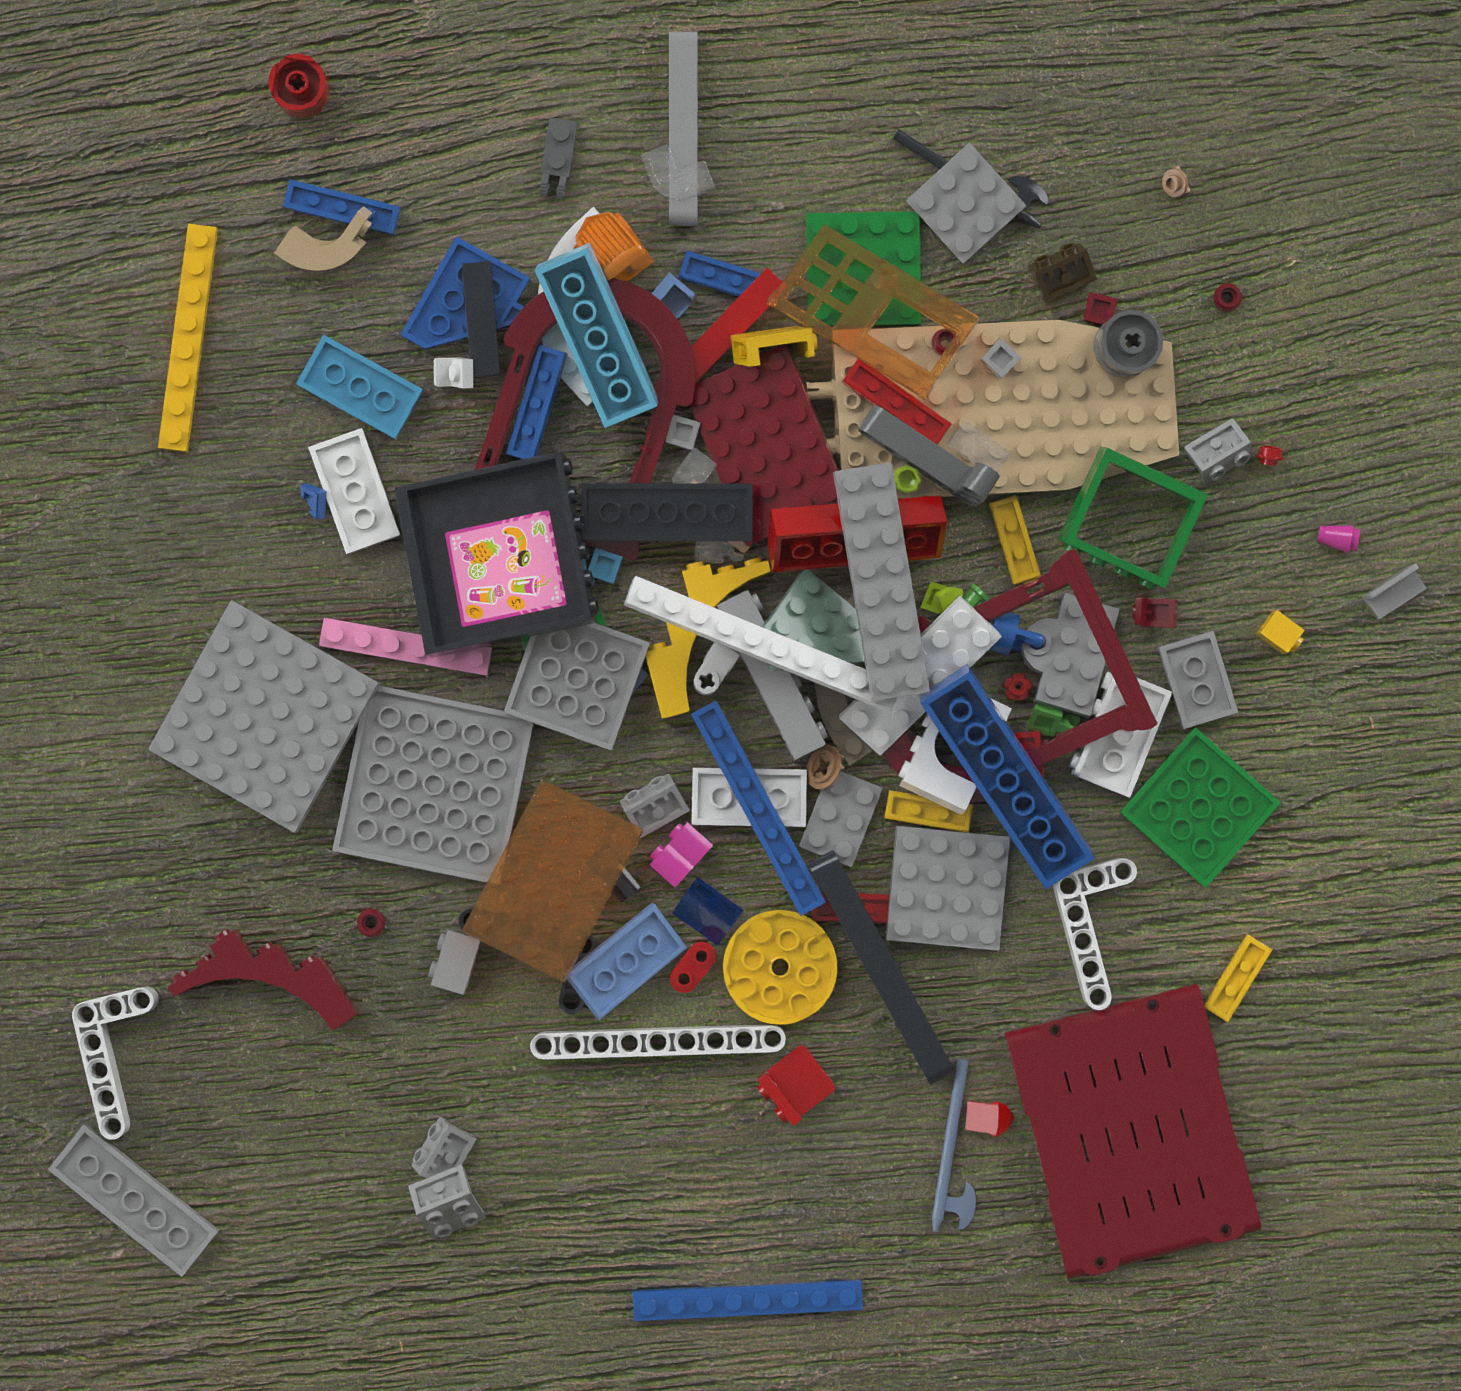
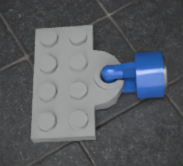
M1068 593L1063 595L1057 619L1046 618L1036 621L1027 630L1018 628L1020 615L1012 612L989 621L1002 636L989 651L1008 656L1011 649L1022 653L1023 663L1031 671L1041 675L1034 702L1087 718L1091 716L1105 659L1075 595ZM1102 604L1113 628H1115L1119 609Z

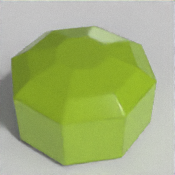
M905 465L895 470L894 481L896 491L906 495L918 489L921 477L916 468Z

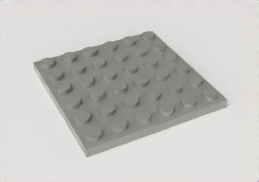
M231 600L148 750L292 832L297 833L380 683Z
M378 686L359 720L332 851L501 885L534 723L504 713L502 710Z

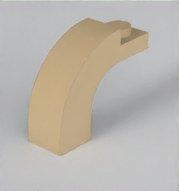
M363 206L358 210L341 237L331 241L315 239L297 226H294L288 231L274 253L286 262L302 269L320 271L338 267L353 258L367 243L358 237V234L363 237L372 225L368 220L373 213Z

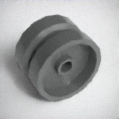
M1137 310L1119 312L1100 326L1094 337L1093 350L1096 361L1104 371L1115 377L1129 378L1139 375L1159 358L1163 347V336L1160 326L1148 314ZM1127 341L1130 343L1131 348L1125 345Z

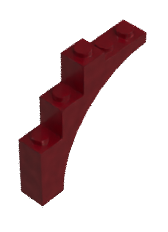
M227 928L213 937L216 942L210 948L214 952L215 957H212L211 954L206 955L196 962L198 968L190 973L186 969L172 977L174 983L168 986L169 991L175 997L197 985L214 980L240 978L266 982L281 987L304 1000L320 1014L332 1031L360 1013L323 956L316 959L314 955H311L299 963L301 969L298 970L281 942L273 946L270 941L256 950L258 953L256 957L238 929L230 932Z

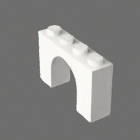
M991 699L1006 721L1012 708ZM926 714L922 722V726L926 727L922 737L916 736L910 751L914 752V755L910 762L905 760L898 776L903 778L899 786L962 815L966 811L977 786L975 783L951 773L940 764L936 757L934 746L939 730L929 715Z

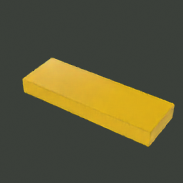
M1017 495L989 503L1013 585L1040 577L1041 574Z
M889 790L884 818L969 833L973 804H968L966 811L960 815L920 795Z
M1246 934L1205 1001V1009L1224 1021L1229 1022L1272 952V949Z

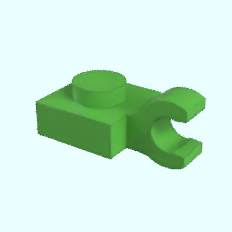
M1036 702L1028 720L1027 729L1041 731V734L1054 737L1056 732L1062 733L1078 726L1081 718L1071 714L1062 716L1063 710Z

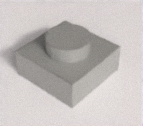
M1000 338L980 361L1001 380L1021 357Z
M673 415L665 443L693 451L700 422Z

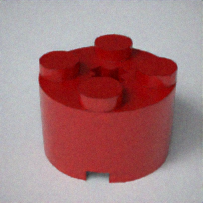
M290 54L276 63L270 71L268 79L269 89L281 110L290 116L298 118L317 115L321 112L329 98L330 86L323 69L313 58L304 54ZM300 81H302L305 86L300 87V90H296L294 86H299Z

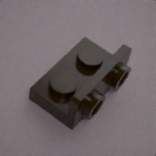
M1068 243L1062 246L1059 252L1052 255L1039 256L1034 260V263L1028 265L1029 271L1035 277L1042 299L1046 303L1098 280L1087 249L1080 243Z

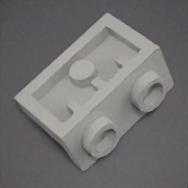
M1233 418L1184 447L1185 453L1199 470L1204 484L1222 478L1227 471L1236 466L1244 465L1253 456L1250 440Z
M670 774L655 777L645 787L630 791L620 800L623 810L639 838L648 835L690 811Z
M439 1117L437 1122L430 1127L428 1137L422 1148H419L414 1154L412 1167L419 1175L429 1178L459 1166L464 1162L476 1138L451 1125L446 1119Z

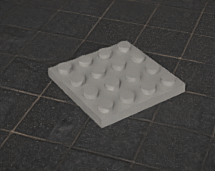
M596 623L532 636L529 639L504 713L612 751L650 642Z
M896 826L885 939L999 951L1010 837Z

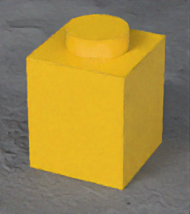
M1278 610L1271 612L1256 635L1280 653L1286 654L1289 651L1295 652L1303 641V638L1300 636L1304 629Z

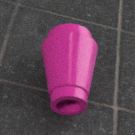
M1354 525L1320 526L1317 542L1347 553L1349 551L1357 552L1361 529L1354 528Z

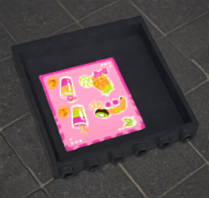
M560 451L395 487L426 656L433 658L597 623L596 615L600 614L599 605L596 597L592 598L591 587L594 586L592 571L587 570L585 559L589 558V551L586 542H582L580 531L584 530L581 514H577L575 503H578V493L576 487L571 486L569 476L573 475V467L570 458H566Z

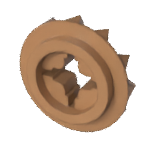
M824 745L816 749L810 756L806 767L807 781L813 788L825 791L827 787H834L835 780L841 779L839 773L845 768L841 764L844 756L839 753L838 748ZM826 764H830L827 767V773H823V771L826 769Z

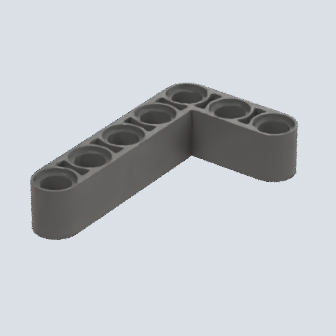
M877 405L872 406L858 428V431L907 465L916 468L919 473L970 506L975 507L984 502L1000 478V475L995 470L983 463L978 462L972 467L968 466Z

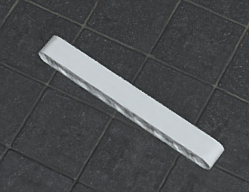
M774 1024L544 1031L535 1035L531 1041L530 1048L533 1055L538 1059L762 1053L779 1051L783 1048L786 1038L782 1028ZM772 1030L777 1031L781 1035L780 1042L774 1046L768 1045L764 1040L766 1033ZM743 1031L750 1033L752 1036V1042L745 1047L738 1045L736 1042L737 1034ZM714 1032L720 1033L724 1038L723 1044L716 1048L710 1046L707 1042L708 1036ZM689 1033L695 1038V1044L691 1048H683L679 1044V1037L682 1034ZM661 1034L666 1038L667 1043L664 1048L655 1049L652 1047L650 1039L653 1035ZM627 1035L634 1036L638 1041V1046L634 1050L625 1049L622 1046L623 1037ZM598 1036L606 1037L609 1041L608 1049L605 1051L595 1049L593 1045L594 1038ZM568 1037H575L580 1041L581 1046L578 1051L570 1052L566 1049L565 1040ZM540 1038L550 1040L552 1044L551 1051L547 1053L540 1052L536 1046L537 1040Z

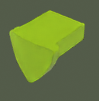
M930 582L920 608L941 615L959 596H963V589Z

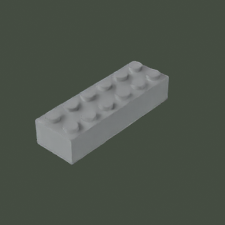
M748 590L717 605L718 610L763 627L767 621H764L759 613L763 610V606L756 593L750 595ZM739 652L793 760L826 745L824 739L828 735L821 722L815 724L811 713L815 711L808 696L802 698L798 690L802 686L798 676L786 670L771 671L768 669L771 664Z

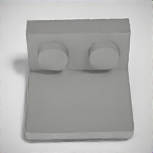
M462 1164L408 1186L416 1215L433 1239L447 1237L456 1230L474 1226L486 1218L483 1209L471 1192Z

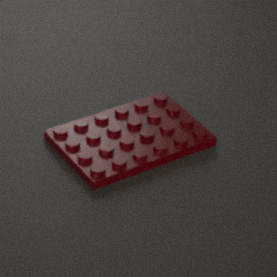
M782 344L760 354V365L748 367L738 364L695 384L694 399L690 405L696 421L700 422L699 429L721 484H753V541H744L746 546L749 547L768 539L771 509L838 503L833 472L839 471L788 344Z

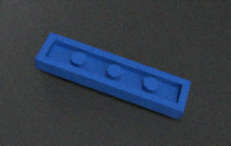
M291 179L289 180L283 204L284 209L348 225L358 210L364 206L373 213L368 220L372 223L368 230L393 236L401 210L400 206Z
M538 345L506 454L521 459L532 458L538 455L568 353Z

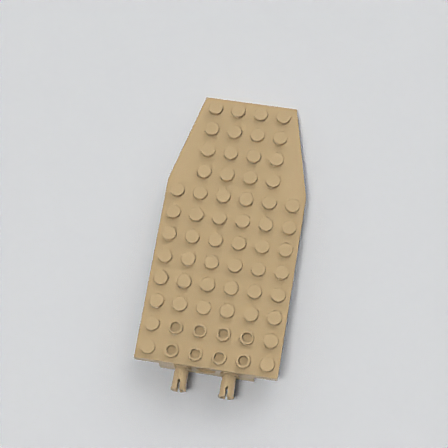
M1062 320L832 331L833 362L831 363V382H806L805 384L810 400L832 399L835 436L826 440L832 455H835L837 458L839 471L892 463L894 475L896 469L907 465L858 431L859 426L873 404L841 383L858 357L952 423L938 446L970 467L980 462L995 470L1000 475V478L988 495L1068 491L1083 485L1100 447L1110 448L1146 466L1179 455L1172 342L1163 341L1162 352L1157 361L1139 375L1129 378L1115 377L1104 371L1096 361L1093 346L1094 337L1099 328ZM947 328L959 335L960 348L957 353L949 357H943L934 352L931 344L932 337L938 330ZM1000 338L1021 357L1001 380L980 361ZM944 340L941 342V345L943 347H949L951 343L947 340ZM1127 341L1125 345L1131 348L1130 343ZM1109 464L1102 479L1119 475L1126 471ZM919 473L921 482L916 491L906 495L896 491L897 498L941 495V498L955 497L921 473Z

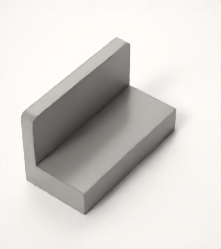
M1416 563L1407 566L1362 596L1377 620L1427 589L1415 571L1419 568Z

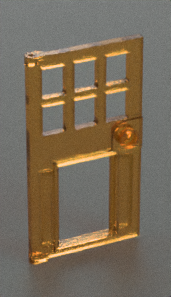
M825 224L780 287L774 290L767 301V304L779 310L803 326L812 328L813 332L909 389L924 400L931 393L933 385L979 321L977 315ZM827 242L847 253L838 267L818 257V254ZM854 259L874 270L865 284L845 273ZM811 264L831 275L822 289L802 278ZM839 280L858 291V294L849 306L829 295ZM795 286H799L816 297L806 311L786 300ZM893 297L956 334L930 372L868 335V332ZM823 302L843 313L833 328L814 317V314Z

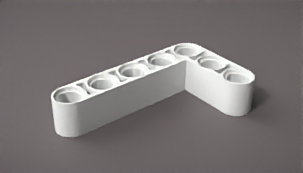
M1116 858L1079 868L1065 878H1071L1074 882V889L1071 893L1064 894L1061 891L1060 883L1062 880L1053 885L1083 1000L1089 1007L1095 1010L1107 1008L1112 998L1085 895L1132 882L1136 877L1137 868L1131 860L1125 858ZM1120 863H1125L1129 868V874L1124 879H1119L1115 874V869ZM1094 870L1100 872L1102 876L1101 883L1097 886H1091L1088 882V875ZM1074 905L1079 906L1082 911V915L1077 921H1071L1067 914L1068 909ZM1081 933H1085L1089 937V944L1083 949H1079L1075 945V939ZM1088 961L1095 962L1097 967L1095 974L1092 976H1085L1082 970L1083 965ZM1100 988L1104 993V998L1101 1003L1093 1004L1090 1000V994L1093 990Z
M149 986L81 1002L74 1007L72 1012V1019L99 1130L105 1138L110 1140L117 1139L128 1132L130 1118L107 1023L153 1010L159 1002V996ZM140 992L146 993L150 998L147 1008L141 1007L137 1002ZM113 999L118 1000L122 1005L119 1015L113 1014L110 1010L109 1005ZM85 1006L90 1007L94 1012V1017L90 1022L82 1017V1010ZM91 1034L97 1035L101 1040V1045L98 1049H93L89 1045L88 1039ZM98 1062H102L107 1066L108 1072L105 1077L99 1076L95 1071V1066ZM104 1090H109L113 1093L114 1102L112 1105H108L103 1101L102 1093ZM111 1118H116L120 1121L121 1129L119 1132H113L109 1128V1120Z

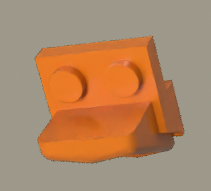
M605 212L588 216L576 234V244L573 248L576 249L591 243L606 280L616 278L630 281L654 263L632 228L619 213Z

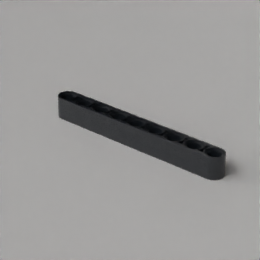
M834 850L809 862L808 865L929 1084L932 1085L956 1072Z

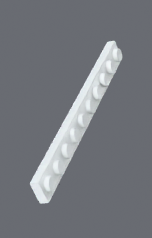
M635 576L632 580L624 603L627 607L884 711L891 712L894 708L897 697L871 702L866 669Z

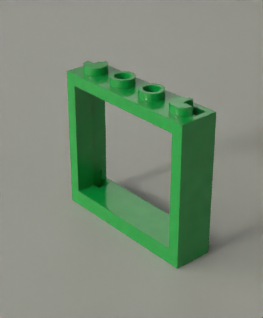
M1100 447L1059 535L1058 541L1065 544L1063 549L1067 551L1077 549L1079 554L1082 551L1090 555L1089 561L1104 567L1106 563L1114 566V572L1129 579L1131 574L1140 578L1139 584L1152 590H1155L1156 586L1166 588L1208 494L1110 448ZM1109 464L1191 501L1157 575L1075 538Z

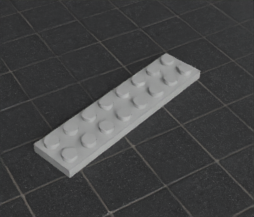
M892 463L835 471L833 476L871 702L930 692Z

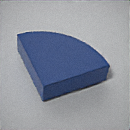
M309 483L302 484L301 496L302 499L306 498L311 509L309 513L316 519L326 518L327 491Z

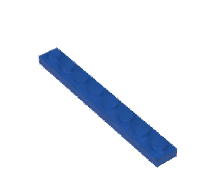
M717 701L692 713L691 715L800 916L824 904L826 901Z
M861 1279L633 1291L634 1321L863 1310Z

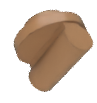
M1176 166L1164 173L1162 186L1169 196H1184L1191 192L1187 176L1180 166Z

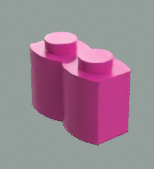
M679 823L668 835L672 839L665 848L660 844L649 856L653 860L650 866L674 888L713 846L689 823L685 826Z

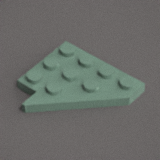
M802 570L765 622L763 628L851 664H865L856 609L810 570ZM770 665L768 668L771 671L783 670L773 665Z

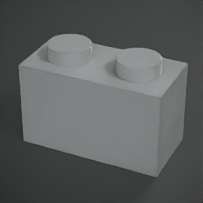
M448 929L446 934L441 933L437 945V950H440L441 953L438 962L433 960L428 977L433 978L431 985L464 995L469 985L482 938L453 929Z

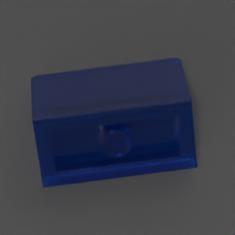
M699 877L696 878L673 910L674 915L716 945L720 944L743 912V909Z

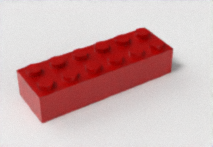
M941 495L897 498L908 561L941 558L947 526V518ZM838 503L771 509L767 547L773 572L849 566Z

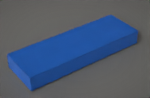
M687 250L678 279L739 297L761 273Z

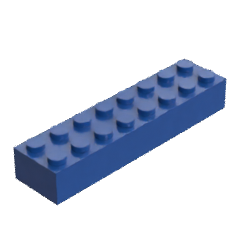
M968 664L929 688L930 692L919 695L921 705L1045 889L1094 860L1090 846Z

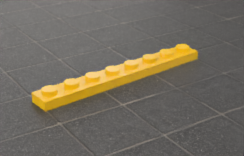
M188 224L159 435V449L188 452L218 234L217 227Z

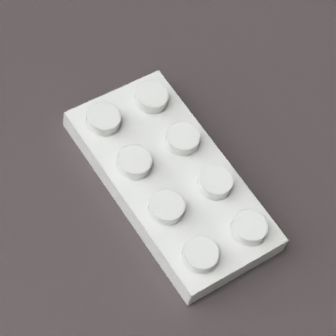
M362 428L308 447L323 490L327 491L326 499L347 555L401 536Z
M693 768L692 825L751 826L720 768ZM754 769L784 826L806 827L807 770Z

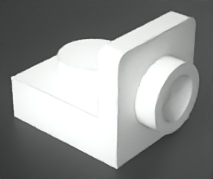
M462 357L435 358L434 385L438 387L473 388V359Z

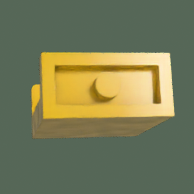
M791 326L731 335L734 364L748 367L760 365L758 351L760 347L792 343L794 355L808 358L815 357L814 350L817 349V337L815 333H812V328Z

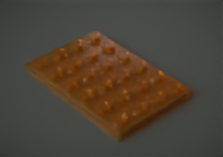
M541 779L467 919L462 932L565 983L640 839L643 828Z

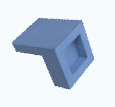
M670 272L652 292L655 297L672 311L677 319L682 316L696 299L695 293Z

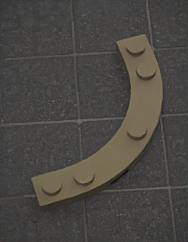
M852 595L847 602L856 609L854 595ZM815 683L816 700L823 724L833 743L850 766L873 751V749L839 719V715L848 707L845 694Z

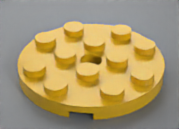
M790 910L766 911L745 921L732 935L724 955V980L735 1003L749 1016L770 1024H791L803 1020L818 1011L829 998L837 977L836 953L826 932L805 915L800 916L798 912ZM777 959H784L788 963V970L783 975H777L772 971V964Z

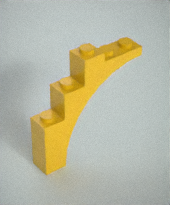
M761 557L745 561V567L734 569L733 565L718 568V574L712 575L710 564L704 566L703 561L686 565L687 570L682 571L689 598L715 608L730 593L744 584L770 574L768 561L762 562ZM667 622L672 645L666 646V642L649 646L650 651L646 653V660L662 719L690 712L686 691L687 667L692 646L697 637V634Z

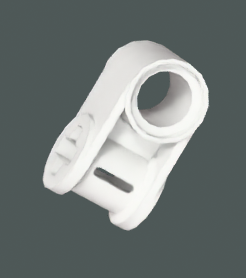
M714 642L693 680L695 690L704 696L713 694L724 677L729 674L740 654L729 647ZM707 675H710L712 677L711 683L714 686H707L705 689L701 688L702 682L699 678H706Z

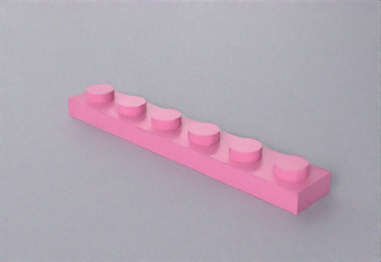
M328 618L323 620L319 646L485 676H488L493 650L492 647L485 646L432 658L425 655L422 636L419 634Z

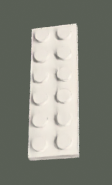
M961 596L920 634L929 688L968 664L971 667L1002 637L1001 633ZM921 693L897 697L891 712L855 699L839 715V719L881 756L926 711L920 703L919 695Z

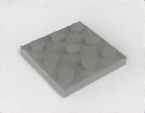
M970 142L906 200L962 264L1026 207L1025 203Z

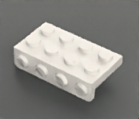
M1106 672L1101 684V688L1105 689L1101 700L1095 699L1091 713L1094 715L1093 718L1126 705L1110 672ZM1139 678L1137 680L1158 724L1144 731H1125L1120 729L1081 747L1080 752H1074L1069 767L1073 768L1071 775L1128 798L1131 797L1172 694L1169 690Z

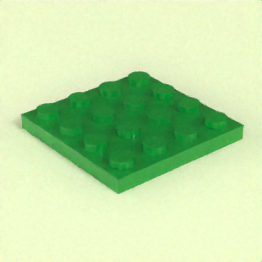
M916 211L806 213L808 328L921 326L920 221Z
M1194 727L1119 813L1200 885L1206 888L1281 802L1199 729Z

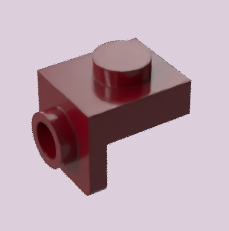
M1137 597L1136 603L1132 607V618L1135 620V625L1151 628H1176L1178 600Z

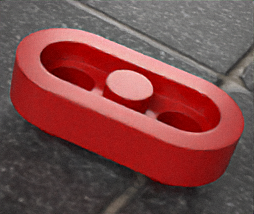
M700 941L694 943L688 949L670 974L671 986L676 991L688 993L695 989L715 962L716 953L713 946L707 942ZM697 952H706L707 959L702 962L698 961L696 958ZM683 973L687 974L690 978L687 984L679 982L678 978Z

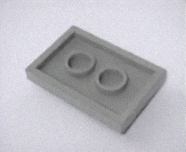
M1214 631L1158 647L1182 729L1239 713Z
M840 771L839 776L841 779L834 781L833 788L827 787L825 791L820 790L799 847L821 856L834 850L840 863L852 867L883 788Z

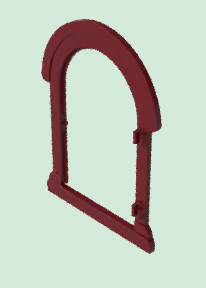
M612 278L607 280L622 316L636 324L648 336L660 362L661 384L657 398L658 405L654 407L645 434L647 436L645 445H641L640 451H642L640 460H636L629 483H651L676 406L686 407L693 402L696 384L694 356L683 327L672 311L661 300L640 286L628 281ZM544 291L533 298L518 313L504 336L505 344L515 350L475 470L498 464L535 351L545 334L558 323ZM523 355L524 359L520 371L516 374L514 370H516L519 356ZM489 447H493L489 464L484 465ZM582 540L588 546L635 561L639 554L638 541Z
M1077 549L1065 552L1051 566L1048 573L973 607L989 622L1070 584L1126 704L1057 734V738L1050 741L1045 739L1042 741L1043 744L1033 748V746L1026 748L1025 751L1036 767L1120 729L1125 731H1144L1158 724ZM1040 583L1045 585L1043 588L1030 594L1026 592V590ZM918 616L921 634L931 623L925 616ZM909 728L883 753L885 759L898 774L905 760L910 762L914 755V752L910 751L915 738ZM938 760L946 770L973 782L964 767L950 765ZM977 787L969 803L986 802Z

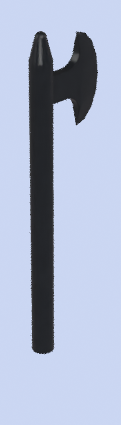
M898 130L893 137L895 141L939 169L949 162L901 130ZM1013 176L1009 178L1008 181L1018 189V197L1026 205L1015 218L1026 225L1041 228V224L1036 218L1025 211V209L1032 201H1040L1048 206L1049 199L1047 193L1039 184L1027 177Z

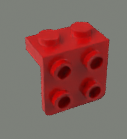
M804 1045L797 1046L757 1077L760 1083L757 1086L758 1091L766 1101L770 1098L778 1106L774 1110L784 1124L789 1121L792 1126L802 1120V1115L835 1090L832 1080Z

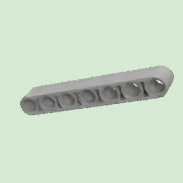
M669 32V226H698L697 32Z

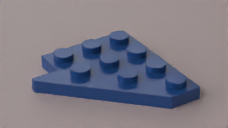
M456 236L400 335L425 350L468 339L462 263L491 261L497 330L510 327L515 317L524 308L518 302L531 278Z

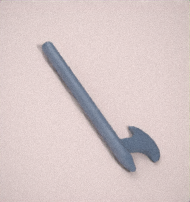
M957 1059L932 1213L934 1232H938L944 1211L954 1212L959 1216L958 1230H961L970 1224L976 1210L975 1190L967 1182L964 1192L960 1197L947 1196L969 1062L963 1059Z

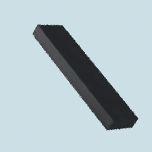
M491 261L462 263L470 359H473V378L500 376Z

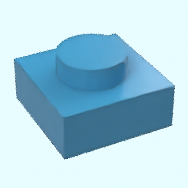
M595 548L588 570L592 571L593 578L614 584L623 557Z

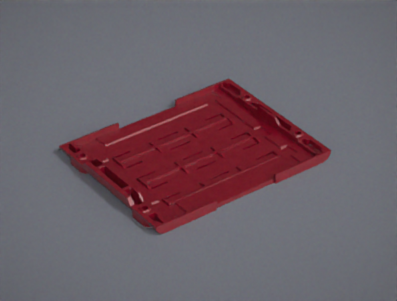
M1197 983L1110 1005L1103 1010L1094 1009L1004 1032L1024 1113L1026 1116L1029 1115L1049 1193V1197L1046 1199L1067 1280L1089 1274L1097 1275L1109 1272L1116 1267L1213 1242L1222 1243L1239 1238L1241 1235L1261 1230V1222L1242 1149L1238 1148L1217 1068L1220 1064L1202 994ZM1150 1002L1154 1003V1007L1152 1009H1150L1148 1006ZM1053 1027L1058 1028L1057 1033H1052ZM1163 1046H1166L1171 1068L1168 1066ZM1140 1052H1141V1055H1142V1059H1143V1063H1144V1067H1145V1071H1146V1074H1145V1075H1144V1073H1143V1069H1142V1065H1141V1061H1140V1057H1139V1053H1140ZM1114 1059L1117 1061L1121 1081L1118 1079ZM1089 1065H1091L1097 1087H1094ZM1065 1071L1067 1073L1071 1094H1069L1066 1079L1064 1076ZM1180 1109L1183 1111L1189 1136H1186ZM1155 1115H1157L1160 1129L1164 1140L1163 1143L1161 1142ZM1131 1121H1132V1123H1133V1127H1134V1131H1135V1135H1136V1139H1137V1142H1138L1139 1149H1136V1145H1135V1141H1134V1137H1133V1133H1132V1129H1131V1125H1130V1122H1131ZM1105 1128L1108 1129L1114 1155H1111ZM1080 1134L1083 1135L1089 1162L1086 1161ZM1197 1177H1200L1205 1198H1202ZM1173 1183H1175L1180 1205L1177 1204ZM1147 1190H1150L1155 1211H1152ZM1123 1196H1125L1130 1215L1129 1218L1127 1217ZM1099 1202L1101 1205L1105 1224L1102 1223L1101 1215L1097 1204ZM1222 1227H1227V1231L1221 1232ZM1102 1259V1264H1097V1260Z

